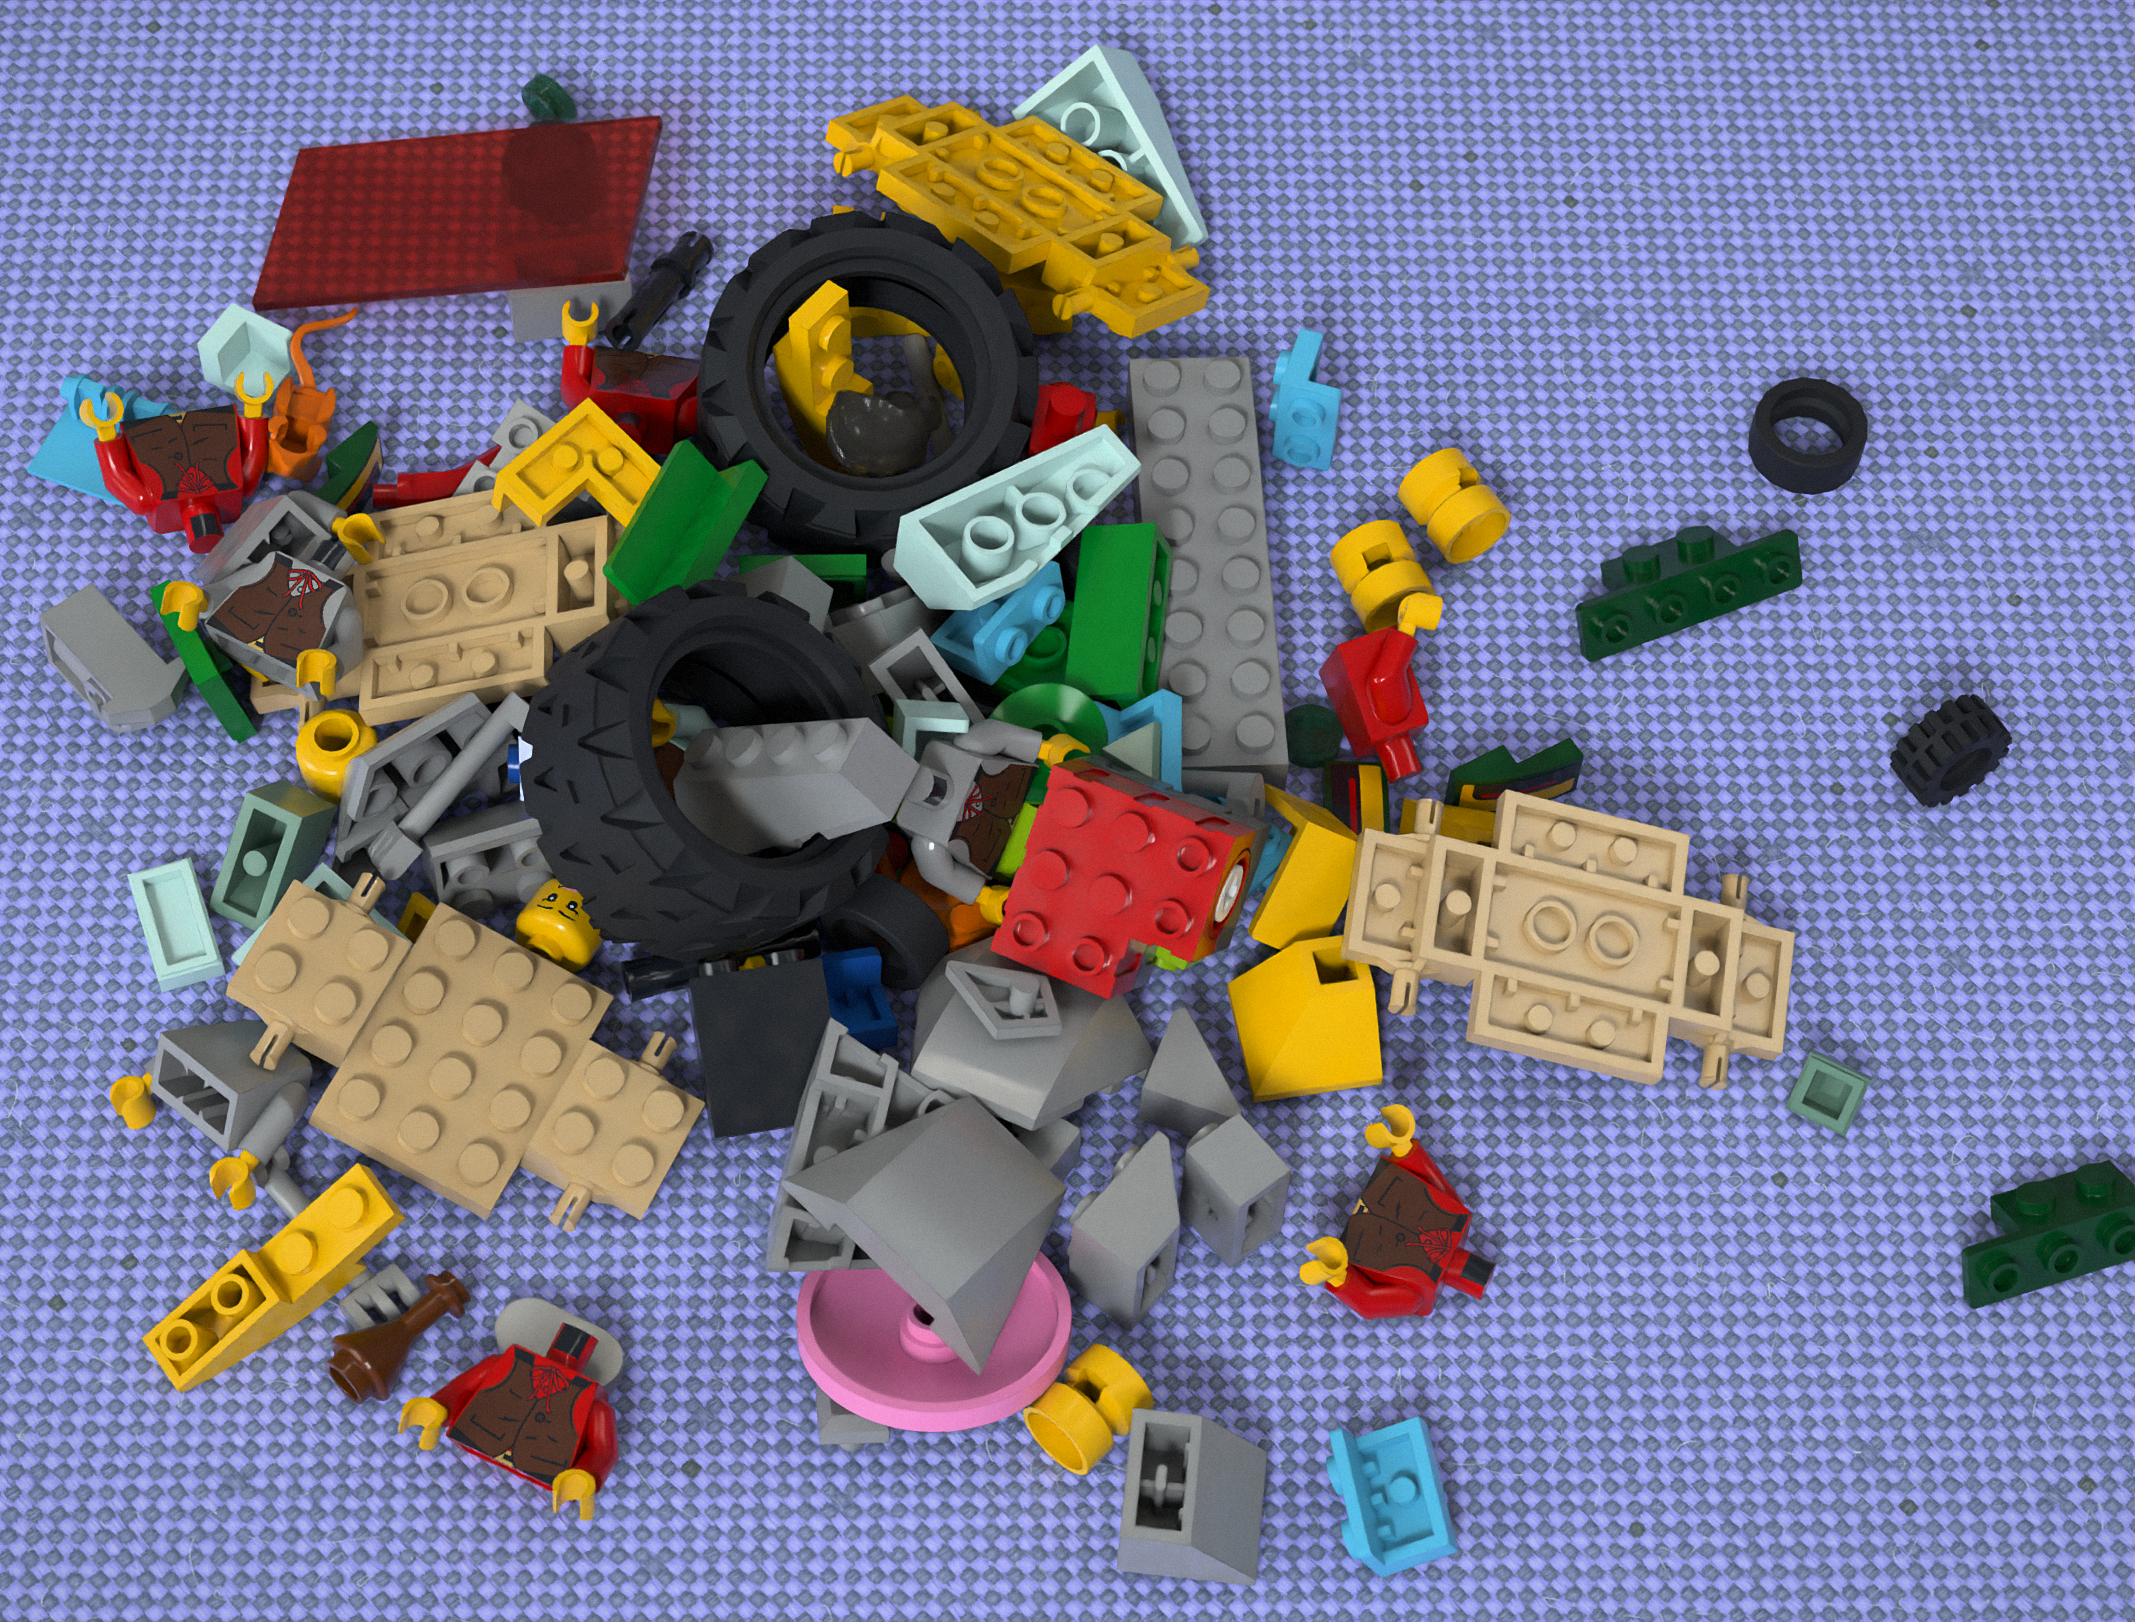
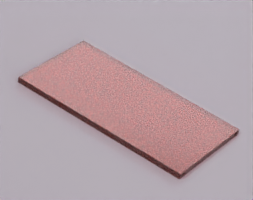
M660 115L299 149L253 296L252 305L257 312L625 281L663 130V121Z

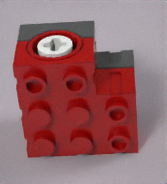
M1093 754L1053 764L1046 784L1049 788L1044 803L1038 807L1025 845L1027 852L1023 864L1017 868L1003 909L1006 913L1001 927L996 929L990 950L1109 1000L1149 983L1156 963L1153 959L1158 946L1170 950L1171 955L1190 963L1229 947L1272 825L1252 817L1246 819L1232 813L1233 810L1193 793L1186 795L1174 790L1173 785L1133 769L1129 771L1114 766L1115 762Z

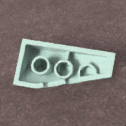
M1095 44L1012 111L1016 121L1035 115L1162 195L1164 199L1159 216L1146 223L1172 239L1170 244L1171 251L1183 245H1191L1190 249L1193 247L1196 249L1210 238L1158 99L1130 51Z
M1106 424L1098 426L901 516L893 567L929 609L974 610L1025 586L1141 472L1142 464Z

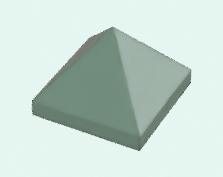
M1153 721L1102 748L1103 758L1115 762L1114 766L1127 771L1133 769L1160 780L1161 724Z
M1812 1049L1785 1108L1846 1136L1873 1077Z

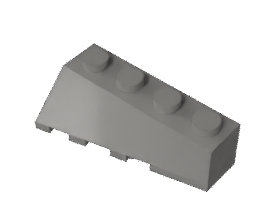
M870 718L702 729L700 734L687 746L684 753L685 761L673 781L677 806L704 835L731 851L750 857H757L758 851L774 846L783 854L801 849L803 843L809 840L815 833L820 832L829 840L891 821L920 764Z

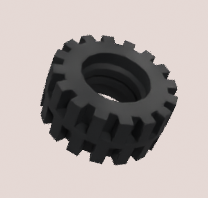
M1967 694L1960 695L1955 702L1950 699L1942 703L1937 711L1930 710L1924 715L1925 719L1921 723H1914L1907 730L1909 735L1900 738L1897 742L1896 747L1898 749L1891 753L1890 759L1892 762L1890 766L1921 805H1927L1929 808L1936 807L1939 802L1945 805L1950 803L1954 796L1962 797L1967 794L1972 785L1976 784L1978 786L1986 779L1984 776L1988 772L1995 771L2000 765L1998 760L2006 757L2010 749L2007 746L2012 744V737L2000 719L1978 695L1972 694L1969 697Z

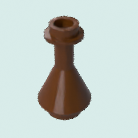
M443 1270L438 1276L431 1273L428 1274L424 1281L429 1292L398 1319L333 1337L331 1345L335 1355L325 1362V1367L336 1385L352 1401L361 1405L371 1396L378 1401L388 1400L414 1341L447 1312L457 1319H461L465 1315L464 1306L471 1301L470 1295L462 1283L449 1271Z

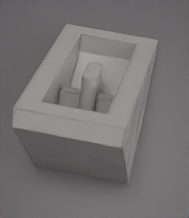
M920 626L867 663V666L893 705L895 699L959 703L969 718V727L982 720H986Z
M1184 1006L1173 1011L1143 1084L1139 1119L1193 1137L1206 1125L1217 1123L1220 1126L1238 1112L1243 1116V1111L1189 1011Z

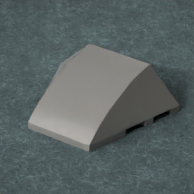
M465 692L354 757L346 765L341 787L340 812L331 870L352 889L357 884L362 873L373 874L372 879L380 874L368 854L371 843L392 819L400 824L492 715V712L473 692ZM511 733L449 807L478 789L485 794L493 806L520 791V783H509L508 746L509 744H519Z
M994 936L943 956L920 986L915 1010L917 1023L912 1042L909 1075L926 1087L935 1091L940 1089L956 1100L970 1094L990 1114L1030 1131L1081 1109L1085 1097L1100 1091L1107 1095H1112L1120 1091L1123 1080L1137 1074V1076L1145 1080L1155 1057L1123 994L1108 1000L990 950ZM954 960L1046 975L1063 1024L1061 1035L995 1040L946 977L947 962Z
M830 1017L799 1103L780 1183L786 1177L956 1100L940 1089L933 1091L899 1069L898 1061L886 1053H883L882 1056L878 1055L846 1034L848 1028ZM779 1183L768 1226L765 1273L882 1269L837 1225L829 1232Z
M970 1094L786 1177L780 1183L829 1232L836 1225L841 1228L934 1318L929 1328L978 1376L981 1374L1068 1189L1064 1183Z

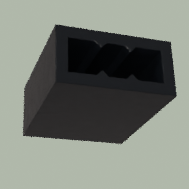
M804 949L786 950L764 955L765 967L740 971L738 959L699 965L700 977L688 979L686 986L711 1140L794 1127L801 1097L824 1031L831 1017L822 958L806 960Z

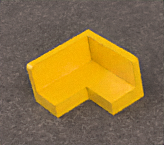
M588 397L497 473L491 505L502 513L515 503L529 518L541 527L586 489L626 528L659 473L661 466Z
M1265 783L1266 801L1293 824L1288 834L1294 838L1248 927V934L1253 939L1282 951L1296 941L1329 937L1349 897L1358 836L1327 809Z

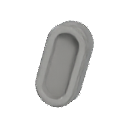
M528 1297L515 1300L500 1312L495 1323L496 1345L500 1354H504L512 1344H517L545 1357L561 1324L567 1323L599 1340L582 1375L598 1382L608 1394L620 1383L624 1373L622 1348L618 1340L606 1330L539 1298Z

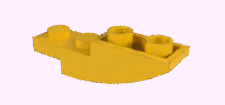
M827 280L788 318L789 332L773 346L776 372L790 418L809 458L841 474L868 478L878 461L873 383L853 372L854 363L852 358L848 291Z
M357 1163L256 1253L243 1248L149 1331L142 1340L178 1391L186 1392L218 1375L273 1341L333 1297L367 1268L361 1258L403 1222L406 1217L371 1169Z

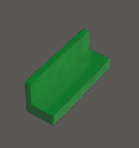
M685 439L676 443L603 566V574L634 607L672 586L680 585L686 590L700 580H711L767 481L768 475L753 459L718 472L689 440Z
M1155 522L1087 526L1082 531L1064 684L1082 691L1093 701L1116 700L1122 710L1157 692L1159 688L1173 550Z

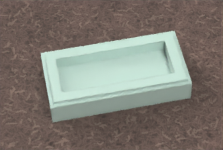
M191 857L127 874L161 993L225 975L223 962Z

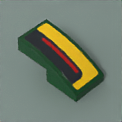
M368 421L325 456L329 481L313 493V495L344 510L348 517L363 511L373 494V484L378 483L384 465L379 427L372 421ZM339 537L335 539H330L329 541L336 543L339 540Z
M1570 737L1519 763L1515 761L1506 747L1501 745L1450 771L1444 804L1496 813L1497 799L1506 789L1547 800L1556 799L1576 790L1584 755Z
M1323 760L1321 779L1323 807L1357 836L1365 828L1390 833L1388 778L1382 763Z

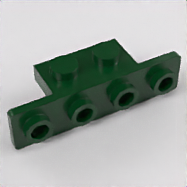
M1708 525L1692 526L1680 530L1676 537L1650 546L1639 545L1625 550L1622 556L1600 563L1603 585L1611 592L1579 603L1575 608L1581 655L1589 662H1594L1800 587L1803 583L1798 535L1790 529H1785L1736 546Z
M2110 1160L2101 1163L2086 1164L2075 1171L2042 1181L2027 1182L2016 1189L1990 1196L1991 1219L2006 1235L1965 1247L1962 1250L1964 1301L1972 1309H1977L2134 1260L2135 1185Z

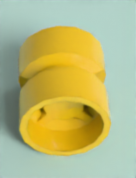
M1453 447L1439 450L1416 464L1400 484L1398 498L1419 526L1428 524L1426 533L1447 562L1460 564L1468 562L1490 549L1504 535L1510 524L1511 515L1489 486L1481 484L1482 478L1463 452Z
M1376 520L1355 528L1341 538L1330 552L1329 562L1347 594L1351 595L1350 602L1368 634L1393 625H1397L1398 628L1400 625L1398 623V609L1401 601L1406 596L1417 592L1438 596L1421 564L1415 562L1416 555L1400 525L1391 520Z
M1097 1343L1088 1346L1064 1370V1384L1053 1382L1040 1397L1023 1409L1025 1424L1037 1443L1059 1465L1078 1475L1087 1474L1113 1449L1114 1439L1112 1434L1124 1436L1130 1432L1133 1408L1153 1410L1154 1400L1149 1388L1135 1369L1118 1353Z

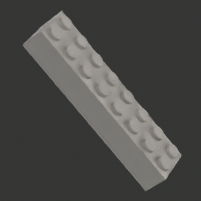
M1250 356L1129 359L1126 390L1129 450L1142 464L1141 472L1132 480L1135 523L1155 522L1173 550L1158 691L1163 688L1182 697L1183 738L1181 770L1261 773L1264 784L1267 783L1285 791L1289 759Z

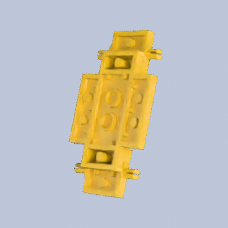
M906 94L829 121L825 141L842 151L835 154L833 158L834 169L838 174L842 173V177H848L862 170L873 171L879 175L876 190L895 201L904 212L916 215L922 220L936 225L947 240L955 243L956 237L963 239L990 261L998 272L1009 275L1046 260L1041 281L1060 293L1054 297L1052 309L1057 317L1062 315L1061 320H1068L1083 312L1091 313L1105 322L1107 327L1114 333L1132 339L1205 309L1211 288L1186 272L1198 266L1199 254L1194 247L1190 249L1191 245H1183L1171 251L1170 244L1172 239L1146 223L1159 216L1164 197L1035 115L996 128L983 120L978 110L974 112L973 107L966 109L957 102L952 101L930 109Z

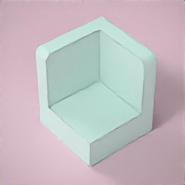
M231 303L197 343L204 380L235 395L234 381L239 373L244 372V392L251 398H258L264 392L263 372L266 371L271 376L274 384L272 395L263 403V408L268 407L276 397L282 382L287 377H293L297 372L290 352L292 332L235 303Z
M895 699L892 740L918 763L921 760L927 743L933 738L954 740L957 733L968 732L969 718L959 703Z

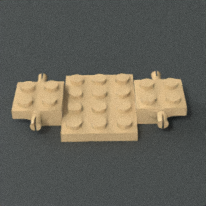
M494 489L370 513L368 516L379 528L387 542L383 544L378 540L368 541L367 553L372 558V561L368 564L352 565L341 581L351 589L359 609V614L363 618L364 649L362 663L336 682L334 695H324L319 703L267 677L269 679L267 682H262L251 674L250 701L258 714L299 707L297 729L300 732V729L311 717L325 711V705L328 702L359 695V713L368 727L426 716L465 692H473L484 705L504 701L511 691H514L520 697L532 696L550 684L545 675L553 666V642L560 655L563 656L573 646L634 608L606 578L602 570L626 528L607 510L606 515L557 525H555L554 515L544 525L539 527L515 503L500 513L491 505Z
M1507 789L1497 799L1491 848L1439 835L1442 812L1445 805L1438 800L1432 805L1433 799L1430 798L1419 799L1416 803L1417 810L1413 833L1394 835L1365 828L1358 835L1340 958L1378 966L1393 975L1390 1003L1388 1005L1389 1012L1396 1014L1401 1009V1016L1416 1014L1419 980L1432 979L1461 987H1466L1473 981L1466 1042L1651 1086L1661 1080L1663 1076L1667 1036L1690 1041L1703 1049L1699 1085L1704 1088L1711 1085L1710 1089L1712 1090L1727 1088L1730 1054L1741 1053L1770 1061L1783 1054L1795 933L1765 926L1745 913L1747 891L1750 883L1749 878L1746 876H1742L1739 879V874H1726L1722 876L1720 904L1683 895L1690 835Z
M362 873L345 902L330 899L296 879L293 880L230 980L225 995L254 1010L268 1025L255 1049L250 1053L251 1059L256 1064L260 1065L269 1048L274 1044L266 1056L263 1066L265 1069L274 1070L291 1042L339 1068L313 1110L308 1124L485 1220L489 1218L518 1166L564 1190L554 1211L549 1215L551 1223L558 1227L569 1206L573 1207L562 1227L564 1231H575L576 1225L590 1200L597 1203L611 1204L642 1220L706 1104L704 1101L670 1084L661 1075L673 1052L678 1047L677 1042L671 1036H669L659 1056H655V1053L661 1045L665 1033L656 1031L652 1033L651 1039L638 1062L624 1059L591 1041L612 1003L613 995L446 904L439 902L410 950L411 942L378 925L369 916L380 895L386 889L385 883L379 877L376 878L366 896L363 897L371 884L373 874Z

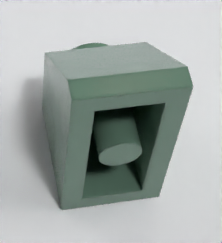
M284 780L247 791L207 909L256 931L273 914L293 880L296 879L303 883L318 864L337 805Z

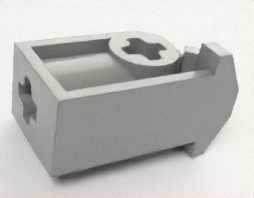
M92 583L39 615L48 662L111 730L116 733H123L154 726L177 711L183 700V689L189 678V672L181 656L166 664Z

